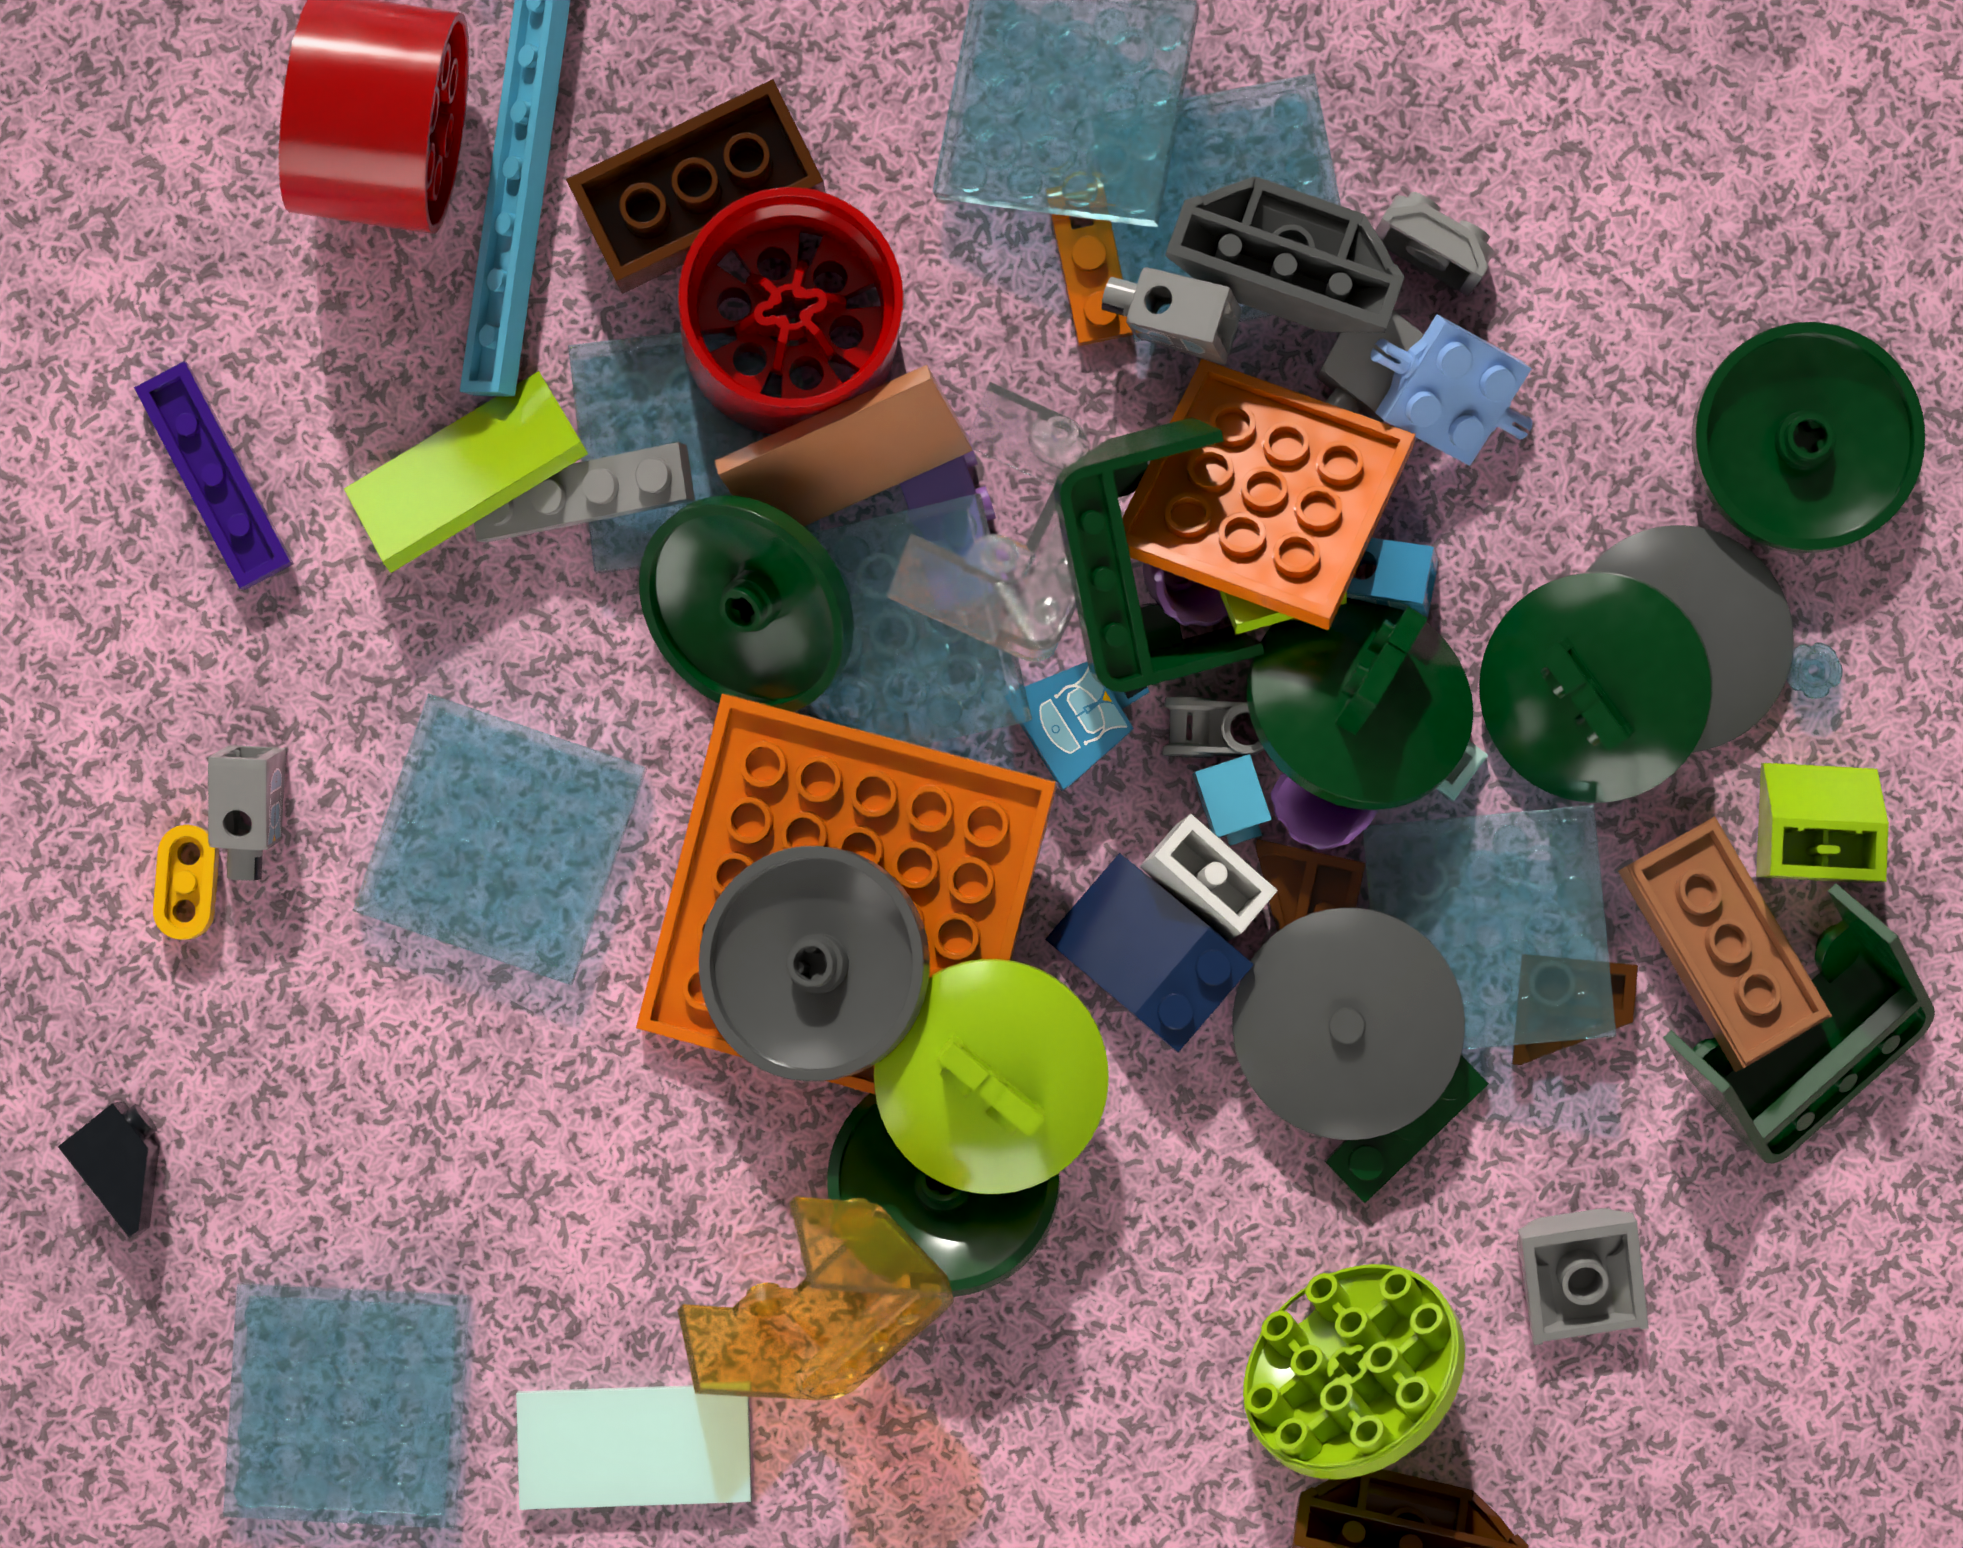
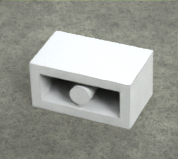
M1189 814L1177 823L1140 865V868L1226 941L1240 935L1278 891L1192 814Z

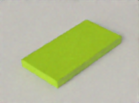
M538 371L516 385L515 396H496L345 487L344 491L380 559L389 572L392 573L588 455V452L543 376Z

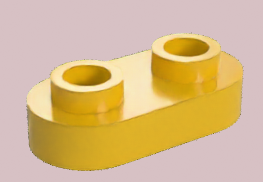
M194 825L176 826L162 837L158 846L153 917L159 930L174 939H195L203 935L210 928L214 920L219 848L209 847L208 831L204 828ZM189 843H194L200 850L198 861L192 865L185 864L181 858L183 847ZM184 900H189L195 906V915L188 922H182L176 914L177 906Z

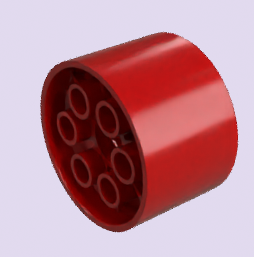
M379 0L306 1L297 23L290 50L280 118L279 181L282 201L289 213L430 234L438 232L445 219L455 184L466 116L469 82V34L467 21L463 13Z
M797 187L772 188L747 195L731 203L717 213L699 232L686 255L682 267L678 300L682 347L688 368L697 386L718 410L735 422L766 434H775L883 385L895 357L903 312L902 278L889 243L874 223L857 208L842 199L818 190ZM800 232L823 237L810 266H808L806 261L799 260L798 262ZM731 250L750 274L745 284L717 265ZM768 258H778L787 263L790 271L780 280H769L760 274L758 267ZM835 272L843 278L846 285L840 292L830 294L817 288L814 285V280L821 273ZM874 287L876 288L881 306L846 309V303L850 298ZM739 298L749 305L750 311L743 319L730 321L722 317L718 308L726 299ZM791 301L794 309H803L800 311L799 322L789 324L786 316H778L781 314L782 303ZM851 326L860 333L862 340L856 347L842 349L831 341L830 334L837 327ZM723 333L727 336H735L737 339L709 352L702 335ZM769 336H777V343L774 342ZM802 337L807 340L798 346H788L789 341H795ZM754 352L763 357L766 366L757 375L748 376L737 371L734 361L742 353ZM832 360L839 364H846L857 373L842 383L828 362ZM800 366H810L820 373L822 381L813 389L803 390L792 383L790 374ZM772 373L783 376L781 398L762 394Z

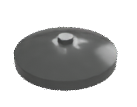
M1670 525L1644 530L1623 539L1600 555L1586 570V572H1607L1629 576L1657 588L1682 608L1700 633L1711 664L1713 695L1708 722L1702 737L1692 753L1715 748L1736 739L1756 725L1771 709L1779 697L1790 671L1794 646L1793 624L1787 600L1779 583L1763 561L1751 550L1736 540L1713 530L1696 526Z
M800 846L774 852L757 860L739 873L716 900L704 927L699 952V977L704 1001L711 1019L726 1042L740 1056L759 1069L778 1077L797 1081H828L855 1075L870 1068L890 1054L908 1034L920 1013L928 987L930 972V953L924 924L912 899L901 884L881 866L866 857L838 848L821 846Z
M1363 908L1327 909L1309 914L1286 925L1269 938L1253 956L1251 962L1254 965L1241 979L1234 1000L1232 1014L1234 1046L1238 1061L1250 1086L1268 1108L1280 1118L1301 1130L1325 1138L1338 1140L1369 1139L1396 1131L1413 1122L1424 1114L1445 1091L1455 1073L1463 1049L1465 1036L1464 1004L1459 985L1448 962L1436 946L1417 929L1398 918L1375 910Z

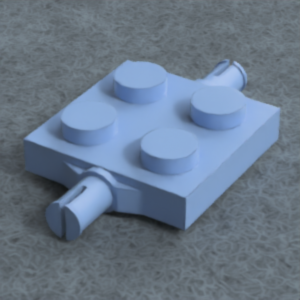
M1436 314L1423 337L1409 348L1407 352L1384 338L1378 340L1375 344L1391 356L1372 348L1371 360L1394 371L1391 387L1375 413L1389 424L1414 433L1416 438L1470 466L1490 434L1497 427L1520 440L1524 439L1528 434L1513 422L1531 431L1532 419L1510 408V405L1532 368L1520 359L1442 316Z

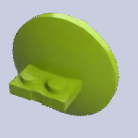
M1003 959L966 961L931 975L923 1005L912 1028L901 1043L890 1054L876 1063L874 1068V1088L881 1118L890 1137L904 1156L922 1172L945 1185L982 1194H1002L1033 1187L1055 1176L1071 1164L1089 1143L1099 1125L1104 1112L1109 1085L1107 1054L1101 1033L1089 1010L1079 997L1065 984L1043 970L1028 964Z
M1368 1264L1341 1269L1330 1274L1322 1273L1316 1275L1305 1288L1296 1293L1278 1311L1271 1313L1264 1320L1262 1331L1254 1344L1245 1370L1243 1383L1244 1406L1248 1422L1261 1444L1276 1460L1297 1473L1321 1479H1345L1378 1471L1393 1464L1418 1447L1440 1424L1452 1405L1461 1384L1465 1365V1340L1459 1318L1438 1288L1421 1275L1405 1268L1385 1264ZM1306 1293L1307 1299L1316 1309L1298 1324L1291 1314L1285 1310L1296 1299Z

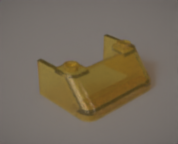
M794 1197L789 1203L807 1276L797 1287L781 1288L776 1283H762L751 1287L746 1292V1296L733 1307L682 1304L677 1309L695 1394L803 1400H830L847 1395L864 1383L953 1304L954 1297L948 1275L880 1205L870 1203L862 1198L841 1201Z

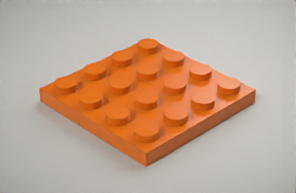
M1201 359L1170 423L1191 417L1222 430L1224 442L1150 461L1122 517L1130 558L1329 630L1413 450L1415 434Z

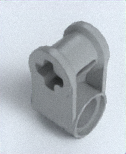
M1199 697L1165 698L1164 707L1170 709L1169 744L1163 746L1162 755L1187 758H1213L1214 756L1242 757L1248 754L1255 756L1264 751L1260 740L1253 745L1246 746L1239 744L1231 735L1230 725L1234 719L1241 715H1250L1248 702L1216 701L1215 699ZM1188 715H1191L1193 718L1191 740L1186 738Z

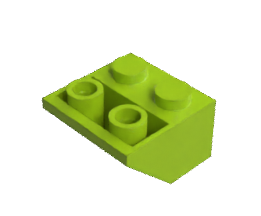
M1761 763L1756 877L1854 883L1886 882L1889 823L1878 769Z

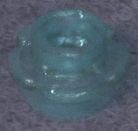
M1819 642L1813 644V646L1802 644L1793 650L1787 682L1793 690L1804 692L1807 698H1822L1829 694L1831 687H1836L1840 683L1843 673L1842 665L1836 656V652L1830 646ZM1811 665H1815L1819 669L1816 676L1809 673Z

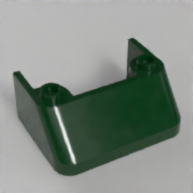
M1193 417L1108 439L1066 467L1059 474L1054 484V501L1088 667L1091 675L1097 682L1114 692L1132 691L1264 654L1263 643L1245 632L1236 634L1233 626L1183 639L1180 624L1168 616L1162 607L1156 603L1142 605L1139 603L1118 498L1136 491L1148 467L1147 461L1224 442L1222 430Z
M1837 883L1828 890V893L1842 920L1838 924L1828 927L1819 936L1816 943L1814 960L1820 973L1811 980L1832 1015L1830 1018L1737 1072L1732 1068L1715 1037L1702 1040L1693 1049L1672 1030L1663 1037L1691 1083L1747 1146L1764 1162L1769 1164L1780 1162L1791 1155L1927 1032L1935 1015L1934 1006L1899 936Z

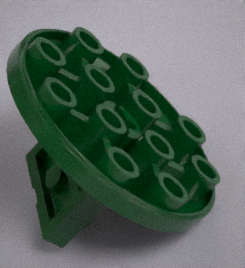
M1584 572L1564 576L1538 587L1518 601L1495 628L1483 656L1479 679L1480 704L1485 725L1493 743L1507 763L1520 776L1545 792L1560 798L1587 803H1607L1635 797L1656 787L1674 774L1693 752L1703 735L1708 722L1713 695L1712 670L1705 644L1692 620L1682 608L1663 592L1643 581L1607 572Z
M1347 598V603L1340 605L1329 630L1296 618L1275 623L1270 627L1261 640L1264 654L1253 657L1249 667L1247 702L1255 732L1263 748L1280 771L1306 791L1319 798L1332 802L1335 805L1363 810L1391 809L1407 805L1428 795L1443 783L1455 769L1468 746L1473 725V701L1469 682L1459 659L1446 640L1426 622L1428 618L1409 606L1406 610Z

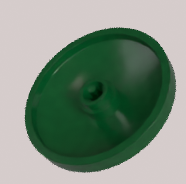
M1798 322L1774 327L1755 335L1732 351L1716 367L1700 394L1693 417L1691 434L1693 459L1699 480L1708 498L1719 513L1733 527L1753 540L1772 548L1798 553H1817L1845 547L1865 538L1887 523L1900 510L1913 490L1921 471L1925 451V424L1922 408L1916 391L1901 366L1882 347L1860 333L1845 327L1819 322Z
M729 495L711 496L692 502L677 511L656 530L648 542L639 571V595L647 627L654 642L671 667L702 695L718 704L722 694H729L794 712L815 701L840 676L850 656L854 635L853 611L848 590L840 571L826 549L803 525L791 516L771 505L751 498Z
M870 1093L853 1109L837 1134L829 1158L827 1191L830 1208L838 1232L849 1251L863 1267L881 1281L897 1289L921 1296L942 1298L970 1295L995 1286L1016 1273L1034 1256L1045 1240L1055 1218L1059 1201L1060 1178L1058 1173L1033 1187L1002 1194L973 1193L945 1185L918 1169L899 1150L883 1123L876 1095Z

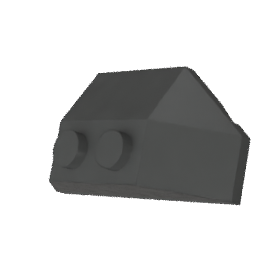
M1257 176L1219 188L1201 197L1198 195L1185 200L1165 254L1169 260L1192 278L1230 287L1238 303L1320 332L1385 333L1404 280L1403 273L1397 264L1393 263L1385 245L1365 214Z

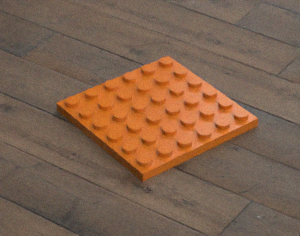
M722 694L636 1028L743 1058L720 1034L706 1007L699 977L700 943L708 916L716 900L727 885L739 873L757 860L788 848L800 846L838 848L866 857L890 873L908 893L924 924L930 953L929 977L940 970L966 961L979 959L1012 960L1058 782L733 695ZM875 1065L855 1075L828 1080V1082L875 1094Z

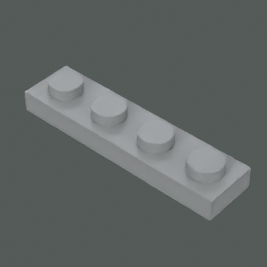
M676 442L571 464L475 522L476 541H497L695 501L687 444Z

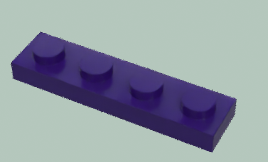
M183 361L134 387L239 589L244 591L294 565L190 365Z

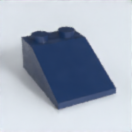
M1121 853L1114 858L1045 939L1150 1031L1178 1053L1254 965L1215 930Z

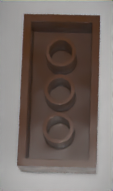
M774 79L566 179L622 294L683 265L693 241L703 227L722 209L747 195L783 187L807 188L826 193L824 181Z

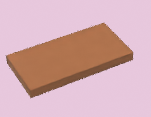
M925 365L715 460V465L719 477L732 496H741L764 502L791 516L801 525L806 526L969 453L973 449L960 421L928 365Z
M1716 817L1707 820L1618 871L1735 1072L1744 1069L1832 1016Z

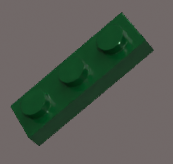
M1461 1055L1455 1073L1445 1091L1424 1114L1406 1126L1382 1136L1360 1140H1344L1324 1162L1363 1203H1366L1489 1083Z

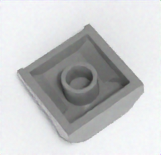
M1411 192L1409 197L1395 196L1375 230L1386 249L1464 295L1469 296L1485 274L1488 263L1494 254L1492 247L1487 244L1490 236L1483 229L1468 221L1461 220L1457 222L1439 212L1441 209L1439 205L1420 193Z
M1608 1208L1586 1210L1537 1218L1518 1230L1517 1251L1522 1262L1527 1308L1534 1346L1543 1344V1341L1636 1327L1640 1329L1649 1328L1638 1225L1633 1213L1615 1211Z

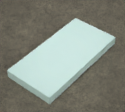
M749 1384L518 1391L516 1393L519 1510L751 1502Z

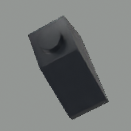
M125 1101L109 1105L60 1144L58 1148L126 1235L131 1238L142 1234L150 1227L160 1146L151 1136L157 1131V1128L148 1114L139 1105L134 1104L129 1108Z

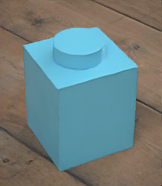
M1250 754L1196 771L1192 774L1212 833L1218 838L1226 836L1229 846L1262 836L1259 825L1272 819Z

